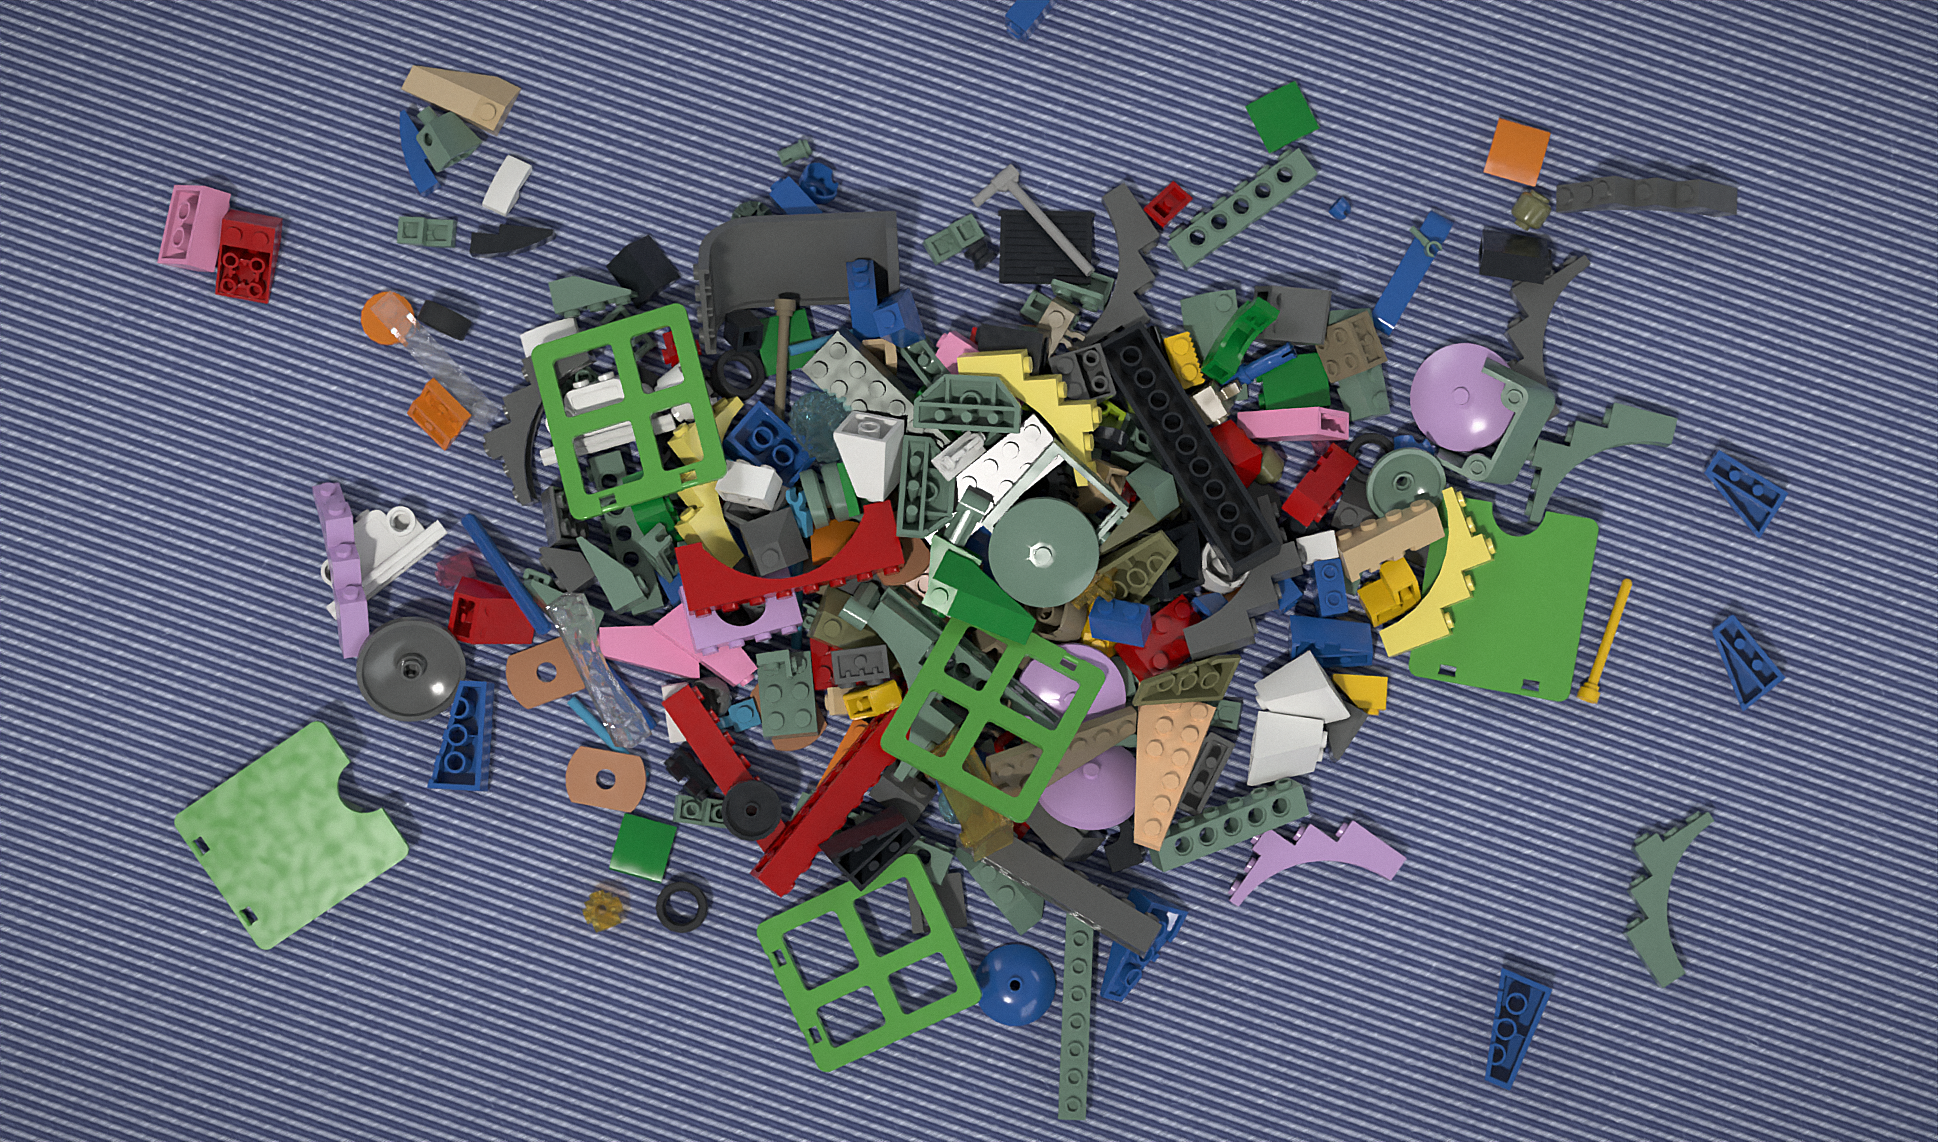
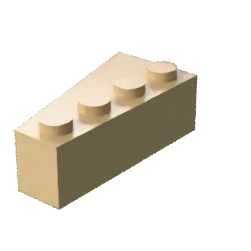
M1417 500L1410 504L1411 507L1403 510H1391L1385 514V517L1377 520H1365L1360 523L1359 527L1351 530L1342 529L1337 531L1335 539L1343 574L1351 582L1360 579L1359 573L1365 570H1369L1372 573L1381 568V562L1385 560L1396 561L1405 555V550L1410 548V550L1416 551L1444 537L1445 533L1436 506L1429 500Z

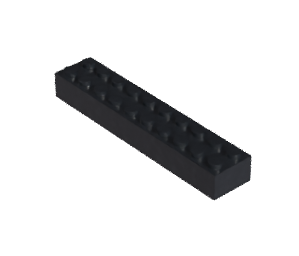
M1140 321L1101 342L1100 345L1117 393L1116 395L1162 469L1173 475L1178 495L1231 580L1279 555L1281 545L1142 322Z

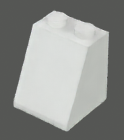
M853 410L834 431V440L857 497L866 498L870 502H883L899 483L904 420Z
M1310 650L1254 684L1259 693L1255 698L1263 711L1269 709L1268 712L1324 720L1323 724L1343 720L1351 716L1333 682Z
M1258 711L1252 737L1247 785L1254 786L1314 772L1316 762H1322L1323 751L1326 747L1327 731H1323L1324 720Z

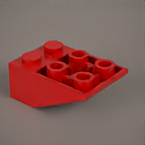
M230 209L222 218L216 295L265 304L269 303L281 242L283 218Z
M462 576L454 592L448 630L458 641L470 644H532L535 629L506 587Z

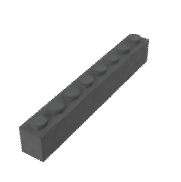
M973 812L956 839V846L988 866L993 867L998 872L1143 959L1145 958L1162 928V925L1158 923L1160 920L1156 916L1148 912L1143 914L1135 909L1136 906L1131 901L1125 898L1117 899L1111 895L1112 891L1106 886L1092 884L1087 881L1089 878L1084 873L1078 870L1072 872L1064 867L1065 863L1055 856L1047 857L1041 853V848L1034 843L1020 841L1017 839L1018 835L1006 827L1002 830L994 825L995 821L989 823L984 814L981 813L979 816Z

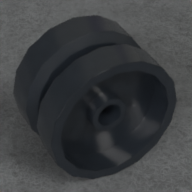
M748 779L736 783L728 790L723 798L721 814L724 825L731 834L741 840L757 841L766 838L775 831L781 819L782 807L778 794L770 785L761 780ZM750 805L757 808L756 814L753 816L750 813H746V809Z

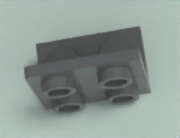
M885 644L830 651L833 676H830V679L840 689L857 687L856 682L865 681L867 685L883 684V678H890Z
M947 874L942 886L932 882L952 928L966 927L967 917L961 874ZM906 879L913 934L930 932V926L908 879Z

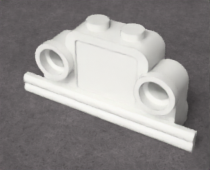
M612 371L599 375L598 381L589 383L588 379L574 382V388L564 397L567 417H574L622 402L624 400V393L619 375H614ZM642 383L645 394L654 392L649 385ZM660 411L651 416L655 435L677 428L672 413L663 415ZM546 418V427H547L548 431L550 432L549 426H548V422H547V418ZM628 421L578 436L574 439L576 455L579 457L636 440L632 424ZM554 446L540 450L544 466L558 463Z
M403 506L394 507L387 515L380 510L370 512L367 509L356 517L357 522L353 525L354 539L360 558L361 581L366 600L368 601L439 546L436 542L448 534V532L438 520L425 529L414 513ZM327 559L322 564L321 576L332 588ZM333 601L326 608L333 618L337 620L335 602Z

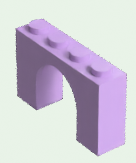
M788 567L760 577L782 579L789 578L790 574ZM680 586L678 590L695 654L702 652L703 656L718 653V648L729 646V649L739 648L745 645L744 641L755 639L756 642L766 641L772 638L771 634L782 632V635H789L797 632V627H801L803 623L795 592L792 593L793 597L784 600H777L776 597L765 599V611L756 622L746 626H734L723 621L715 610L711 611L712 615L704 618H696L695 615L689 616L683 586Z

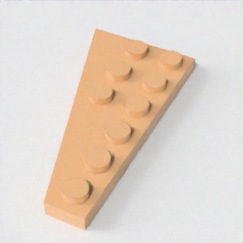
M1202 702L1138 706L1134 843L1160 852L1214 717L1216 707Z

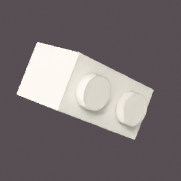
M737 459L736 462L726 460L727 474L718 480L715 487L721 498L725 501L772 511L783 483L776 470L768 465L753 466L749 462Z

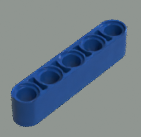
M1430 210L1419 231L1430 242L1437 241L1442 246L1454 223ZM1416 237L1372 311L1374 328L1388 336L1391 334L1439 251L1434 245H1430L1429 251L1434 257H1427L1423 251L1424 246Z

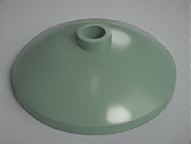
M1405 447L1393 450L1380 458L1371 469L1366 483L1367 501L1379 518L1385 517V514L1391 510H1403L1411 507L1410 504L1417 500H1429L1437 508L1444 497L1442 490L1446 489L1445 472L1439 461L1423 449ZM1403 476L1404 480L1397 483L1398 478Z

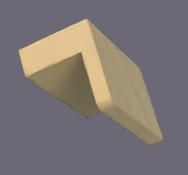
M884 339L863 340L862 344L896 376V346Z

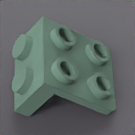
M1093 272L1091 274V285H1072L1052 279L1051 287L1054 295L1061 297L1071 304L1072 301L1083 304L1082 308L1088 311L1097 312L1098 309L1105 310L1115 279Z

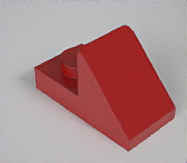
M1172 181L1143 210L1165 230L1172 220L1189 205L1193 198L1176 182Z

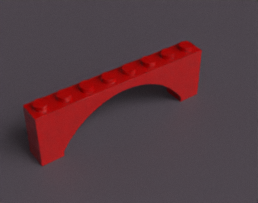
M890 500L864 505L861 522L844 548L821 567L795 577L767 579L741 573L715 559L703 549L702 542L675 548L689 616L695 615L696 618L712 615L711 611L722 609L723 612L739 609L738 605L749 603L750 606L766 603L765 599L776 597L777 600L793 597L792 593L803 591L804 594L820 591L819 587L825 585L837 588L846 585L847 580L856 578L857 582H864L873 579V575L884 572V576L900 573V568H904L905 565L899 536H896V523Z

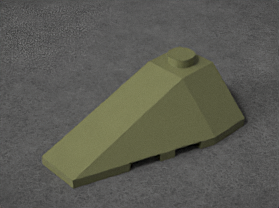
M1177 493L1178 502L1180 505L1182 503V499ZM1138 497L1126 510L1129 514L1119 526L1115 524L1107 540L1101 546L1099 545V557L1138 537L1140 532L1159 526L1166 519L1172 521L1182 509L1177 507L1160 521H1157L1140 497Z
M1160 530L1099 560L1095 575L1086 590L1094 600H1096L1097 596L1140 603L1179 550L1163 530Z
M827 586L807 637L838 650L885 644L889 672L905 678L894 653L875 630L866 623L864 628L859 631L838 616L851 595Z
M1239 654L1217 655L1194 662L1190 661L1141 681L1132 703L1134 706L1223 700L1241 656Z

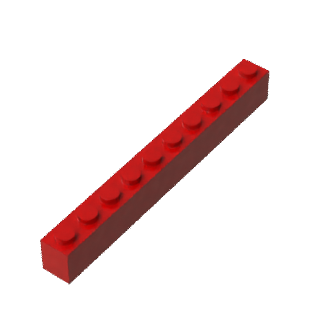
M906 679L899 686L902 691V700L909 691ZM898 708L884 712L872 719L749 874L773 894L782 898L783 895L788 894L794 888L795 880L798 876L810 868L814 856L818 851H822L818 845L829 840L834 831L839 830L846 823V816L852 809L857 808L862 803L863 795L866 791L879 782L880 774L886 766H890L895 762L897 758L885 752L880 745V741ZM910 729L906 734V739L908 741L910 737Z

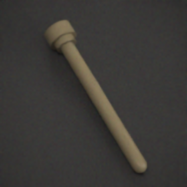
M775 299L774 310L777 311L776 316H779L774 414L785 422L790 317H793V311H796V300Z

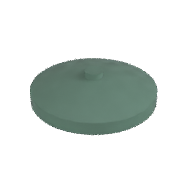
M1052 497L1030 498L1017 503L1007 510L995 525L989 542V563L1000 587L1015 600L1034 607L1059 606L1079 596L1092 581L1099 561L1098 538L1089 519L1074 505Z

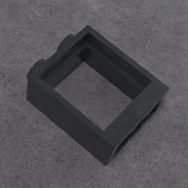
M1175 519L1139 533V540L1163 530L1171 541L1178 540L1182 579L1169 583L1166 568L1149 590L1147 596L1156 597L1159 601H1171L1175 599V595L1192 593L1194 588L1205 584L1198 527L1195 521Z

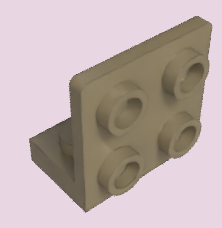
M1367 310L1326 327L1324 345H1315L1330 383L1361 373L1388 361Z

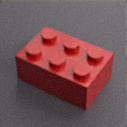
M1181 594L1151 617L1152 629L1144 648L1117 643L1113 648L1141 683L1145 679L1181 665L1191 657L1183 629L1201 622L1202 619L1194 611L1184 595Z

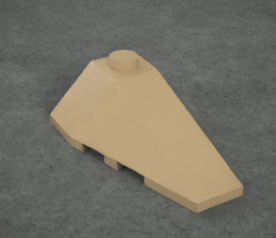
M413 65L401 90L443 111L454 112L460 119L497 137L521 88L496 76Z

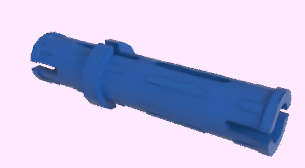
M1288 342L1286 345L1247 365L1245 363L1239 365L1236 374L1223 385H1228L1229 382L1231 383L1238 379L1241 385L1253 383L1255 378L1297 358L1296 350L1293 349L1291 351V348L1294 346Z

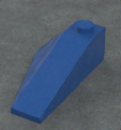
M1132 887L1127 900L1136 906L1135 909L1143 914L1148 912L1156 916L1160 920L1158 923L1162 925V928L1144 959L1117 942H1112L1100 996L1119 1002L1123 1001L1142 978L1141 971L1150 961L1155 962L1160 955L1157 952L1166 941L1171 943L1177 936L1189 913L1187 910L1152 892Z

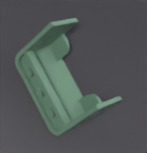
M1487 357L1481 372L1505 383L1501 393V401L1507 409L1515 412V415L1492 459L1480 453L1472 454L1466 459L1441 446L1436 459L1441 465L1471 480L1508 485L1517 478L1553 410L1555 395L1550 388Z

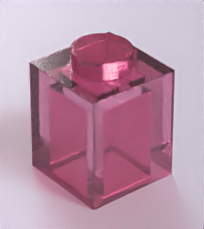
M467 551L436 563L438 568L434 572L440 587L445 585V588L449 591L457 588L462 576L476 580L479 579L470 554Z

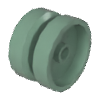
M836 462L822 465L821 472L824 483L819 484L817 474L813 469L799 472L816 529L829 526L830 517L827 508L832 507L837 521L842 522L852 519V517H849Z

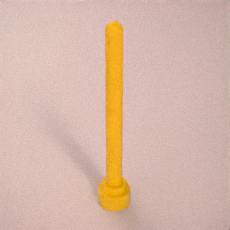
M1628 578L1622 580L1588 681L1579 687L1576 696L1578 699L1592 704L1598 703L1601 694L1598 692L1600 688L1598 683L1632 587V581Z

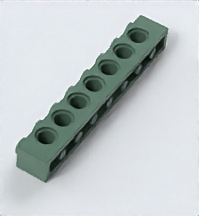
M902 584L888 587L872 609L875 611L881 601L890 597L940 636L948 623L943 618L932 613L930 607L922 604V600ZM963 636L952 654L955 663L954 668L946 674L977 691H981L984 688L983 680L988 681L997 663ZM962 663H966L969 666L970 674L964 671ZM1013 677L1000 698L1002 705L1006 706L1004 698L1009 699L1012 703V710L1023 716H1029L1032 721L1049 730H1055L1062 719Z
M1067 912L1058 1119L1086 1121L1093 928Z

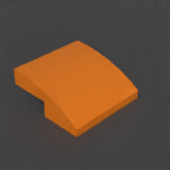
M1499 117L1483 172L1535 187L1551 132Z
M434 378L426 383L421 395L412 402L407 412L444 451L451 446L472 416Z
M830 519L829 526L816 529L813 522V535L810 536L813 566L825 564L838 554L852 538L860 523L848 520L839 522L836 519Z

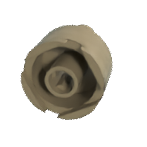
M1080 596L1065 604L1054 607L1042 608L1024 604V609L1036 619L1032 632L1055 644L1076 642L1081 637V632L1086 622L1088 606L1086 601Z

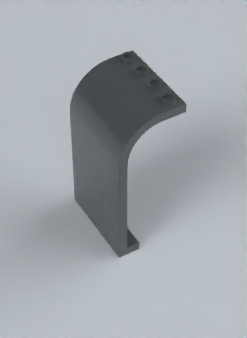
M896 211L747 216L727 221L715 227L702 240L699 247L698 263L693 264L694 280H699V285H695L696 302L701 301V306H697L698 323H703V327H699L700 344L705 343V353L717 354V333L725 321L726 313L740 312L751 308L774 307L775 299L796 300V306L850 304L846 262H853L858 259L873 260L878 303L885 297L900 292Z

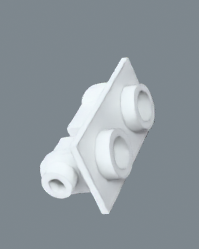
M967 431L933 458L931 462L949 482L987 451L983 447L986 438L981 432L971 433Z

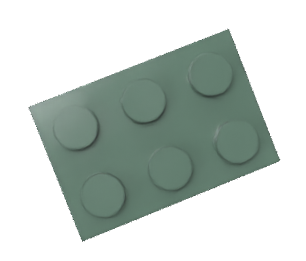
M810 651L790 653V656H796L798 672H793L794 679L787 678L785 664H780L781 669L764 671V667H758L757 665L762 730L765 741L819 735Z

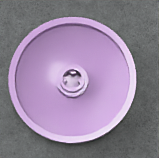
M1470 343L1453 344L1434 352L1419 367L1410 391L1411 411L1419 429L1435 444L1453 451L1471 452L1492 445L1505 434L1515 415V412L1507 409L1501 401V393L1505 383L1481 371L1487 357L1508 368L1510 366L1492 350Z
M1068 642L1056 644L1066 650L1067 653L1100 668L1105 674V682L1082 723L1125 708L1126 692L1122 676L1116 665L1106 654L1095 647L1082 643ZM1033 658L1025 666L1018 680L1019 683L1061 718L1079 689L1077 682ZM1064 658L1060 662L1062 666L1072 671L1077 667V665Z
M1113 746L1045 788L1039 802L1056 820L1074 828L1100 830L1116 826L1127 820L1135 812L1136 759L1124 747Z

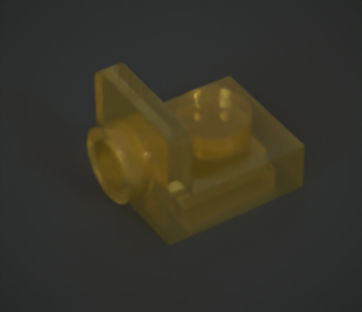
M1096 571L1088 587L1079 596L1074 598L1071 603L1077 609H1080L1085 603L1091 605L1099 595L1107 602H1110L1114 598L1117 588L1108 576Z

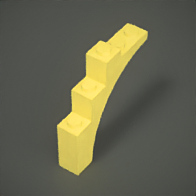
M1027 349L963 353L957 357L959 375L1000 377L1014 397L1021 399L1038 411L1054 428L1065 447L1095 474L1097 473L1096 463L1091 459L1094 439L1093 435L1089 434V431H1094L1099 426V423L1102 422L1101 407H1097L1096 399L1064 401V398L1067 397V384L1065 381L1062 382V374L1030 376L1033 363L1031 356H1028ZM1074 469L1077 486H1088L1090 482Z
M738 396L730 399L721 398L712 406L721 443L732 419L744 405ZM686 422L682 423L673 431L674 436L667 443L686 466L703 460L704 454L696 423L688 425ZM695 470L681 474L682 482L696 479ZM717 480L677 492L688 508L680 514L681 520L674 528L688 545L702 542L704 550L721 563L733 568L744 555L733 540L724 520L719 496L715 490Z
M1454 487L1442 490L1448 511L1449 536L1447 552L1440 574L1430 592L1413 611L1399 622L1379 631L1388 657L1393 658L1453 635L1451 628L1455 626L1449 612L1445 613L1443 609L1474 598L1471 592L1475 590L1471 576H1465L1464 572L1494 561L1492 554L1496 553V549L1492 539H1486L1484 534L1473 536V532H1476V527L1471 516L1466 517L1463 509V507L1467 506L1462 492H1457Z

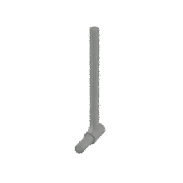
M1012 164L1003 169L990 181L987 187L971 199L972 203L979 208L997 191L1007 192L1009 190L1086 276L1094 272L1095 269L1017 184L1020 174Z

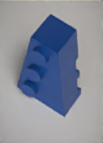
M1716 449L1702 471L1758 539H1760L1789 494Z
M1731 613L1711 630L1742 712L1786 678L1734 614Z
M1289 615V660L1291 662L1310 650L1322 668L1372 666L1373 645L1370 624Z

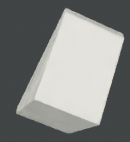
M1334 530L1296 539L1298 549L1302 548L1306 564L1304 565H1311L1315 561L1339 557Z

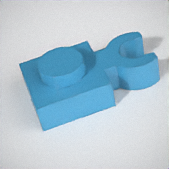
M792 487L786 491V500L790 505L783 509L791 507L801 537L807 538L813 535L812 515L810 509L805 507L807 499L804 490L799 492L797 497L796 488Z

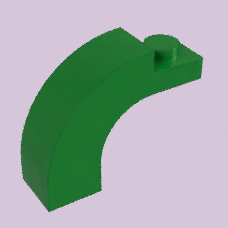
M1260 297L1255 298L1252 302L1247 300L1231 317L1216 338L1200 371L1223 385L1236 374L1240 362L1251 343L1265 328L1277 319L1280 311Z

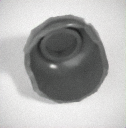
M715 676L695 680L692 688L697 686L705 699L701 702L706 710L712 708L718 717L725 715L732 703V694L727 683L722 678Z

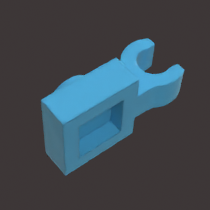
M753 698L730 706L728 709L730 715L719 718L720 722L717 723V726L720 730L734 726L736 733L761 725L762 723Z

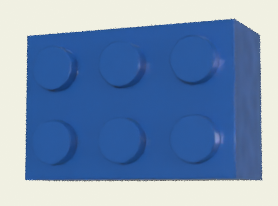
M758 401L722 441L724 453L734 462L740 459L757 467L761 465L771 466L782 479V485L787 488H791L800 478L799 472L806 471L820 455L761 401Z

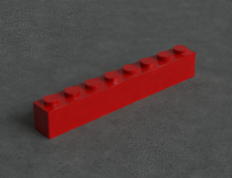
M687 684L661 702L724 795L732 786L740 781L748 779L761 780L758 775L753 778L748 771L751 765L744 754L737 755L732 746L736 743L729 732H721L717 726L720 719L713 709L706 710L701 703L705 698L697 686L691 688ZM750 805L747 807L746 813H750L753 816L756 814L757 808ZM780 819L773 833L764 839L756 841L764 853L767 852L788 826L789 820L784 823Z

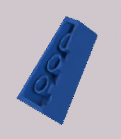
M1504 968L1501 969L1484 1080L1510 1091L1553 989Z

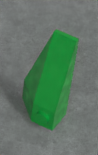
M948 549L922 601V604L1023 645H1026L1036 623V619L1014 598H1011L993 579H990L977 564Z

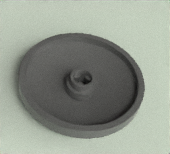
M422 617L397 618L379 626L366 638L356 660L357 683L366 702L380 714L399 721H421L434 717L446 710L454 702L460 680L465 681L466 676L464 653L456 637L443 625Z

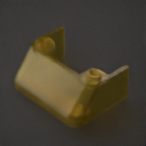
M959 730L951 733L929 752L938 757H944ZM972 747L962 765V769L995 787L974 747ZM933 778L934 781L938 782L961 824L962 833L959 834L960 840L965 849L971 848L974 862L1013 843L1012 820Z

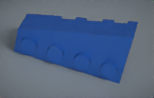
M460 680L450 711L451 716L447 729L444 730L443 742L439 754L436 756L435 767L427 788L488 792L494 683Z

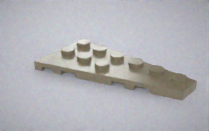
M1129 706L1082 723L1046 788L1136 732L1137 717L1135 709ZM1027 742L986 757L985 782L1012 797L1019 796L1041 757L1042 750ZM984 806V817L989 823L1002 816Z

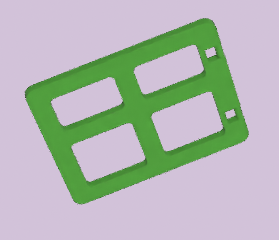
M678 303L667 305L537 345L532 350L531 358L569 510L575 519L580 521L587 520L607 512L620 510L680 492L690 487L720 480L727 474L728 467L688 312L683 305ZM670 327L684 381L679 385L645 394L631 341L635 336ZM611 345L624 393V400L620 403L574 417H567L554 367L555 362L599 347ZM689 403L692 408L704 458L699 462L665 471L651 416L654 413ZM631 422L644 471L643 478L597 493L587 494L574 447V439L578 436L617 424ZM695 470L696 479L682 482L681 474ZM615 495L616 503L602 507L601 498Z
M951 617L882 735L880 745L890 755L1010 820L1023 823L1029 819L1105 682V674L1100 668L1083 659L1080 660L1031 632L1026 645ZM971 626L1006 644V650L981 691L963 684L944 672L945 666L967 628ZM1026 656L1035 659L1079 684V689L1055 730H1049L1000 703L1001 696L1021 661ZM1064 658L1077 665L1076 669L1072 671L1060 664L1061 660ZM931 692H937L969 711L966 720L944 757H938L906 739L908 730ZM988 722L1004 728L1042 750L1041 757L1017 797H1012L962 769L963 763Z
M908 853L896 859L862 892L851 881H848L762 922L757 927L758 939L770 960L775 976L799 1028L806 1038L817 1067L823 1072H831L977 1004L982 998V990L926 869L920 857L914 853ZM905 877L910 883L931 932L929 935L887 955L879 956L855 907V900ZM830 911H834L857 957L859 966L853 971L809 990L806 988L786 945L784 934ZM781 949L787 964L781 967L773 953ZM936 952H940L956 982L957 991L912 1013H905L889 980L890 974ZM869 986L885 1018V1025L839 1047H835L821 1021L818 1009L859 988ZM814 1026L817 1027L823 1040L816 1044L809 1031Z

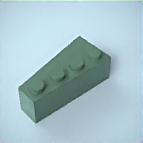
M1371 308L1329 311L1327 327L1366 310L1373 323ZM1381 364L1338 381L1340 386L1337 388L1345 412L1349 413V422L1371 420L1391 414Z

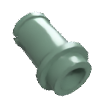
M798 139V143L777 151L783 167H786V165L806 157L808 159V155L813 154L807 139L802 141Z

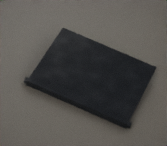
M1027 210L998 211V216H1001L999 284L1051 285L1052 279H1056L1072 285H1091V275L1086 276ZM1043 211L1091 264L1092 218H1095V213Z

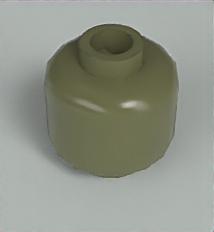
M1533 189L1530 192H1522L1511 209L1512 215L1516 218L1514 223L1526 231L1530 227L1540 229L1551 213V206L1548 204L1550 200Z
M1258 444L1263 458L1261 459V472L1254 480L1258 484H1273L1282 477L1284 460L1270 445Z

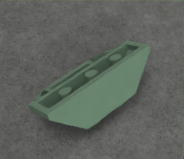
M944 374L914 400L913 428L1020 434L1022 406L1000 377Z
M903 436L896 536L924 539L953 519L955 477L948 482L931 462L933 458L942 452L931 437Z
M957 847L952 851L1020 936L1042 919L1044 903L1042 897Z

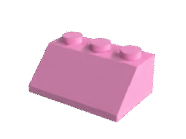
M174 185L157 263L198 272H214L218 262L222 218L229 211L231 194L207 186Z

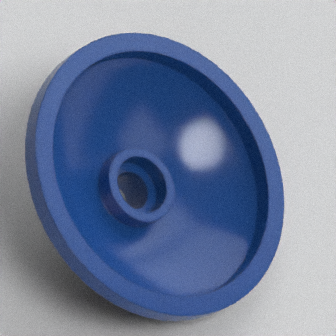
M1011 944L993 950L982 960L975 974L982 990V998L978 1002L979 1006L988 1017L1003 1025L1023 1026L1036 1021L1045 1014L1054 999L1056 981L1051 965L1041 953L1025 945ZM1013 980L1020 982V988L1017 991L1010 989V982Z

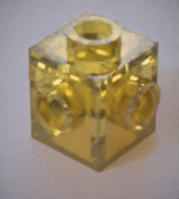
M604 889L588 895L590 900L584 902L586 908L582 909L587 924L592 923L596 933L623 923L620 912L624 911L618 895L613 897L612 892L605 894ZM602 905H605L607 909L604 915H601L599 912V908Z

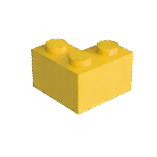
M1404 556L1396 561L1385 560L1379 569L1381 579L1367 582L1357 590L1359 602L1374 628L1417 607L1422 601L1418 581Z

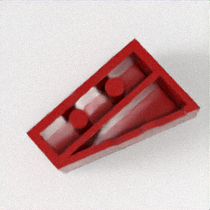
M1333 442L1325 454L1317 461V465L1296 486L1281 508L1306 527L1314 520L1319 523L1343 494L1339 489L1359 461Z

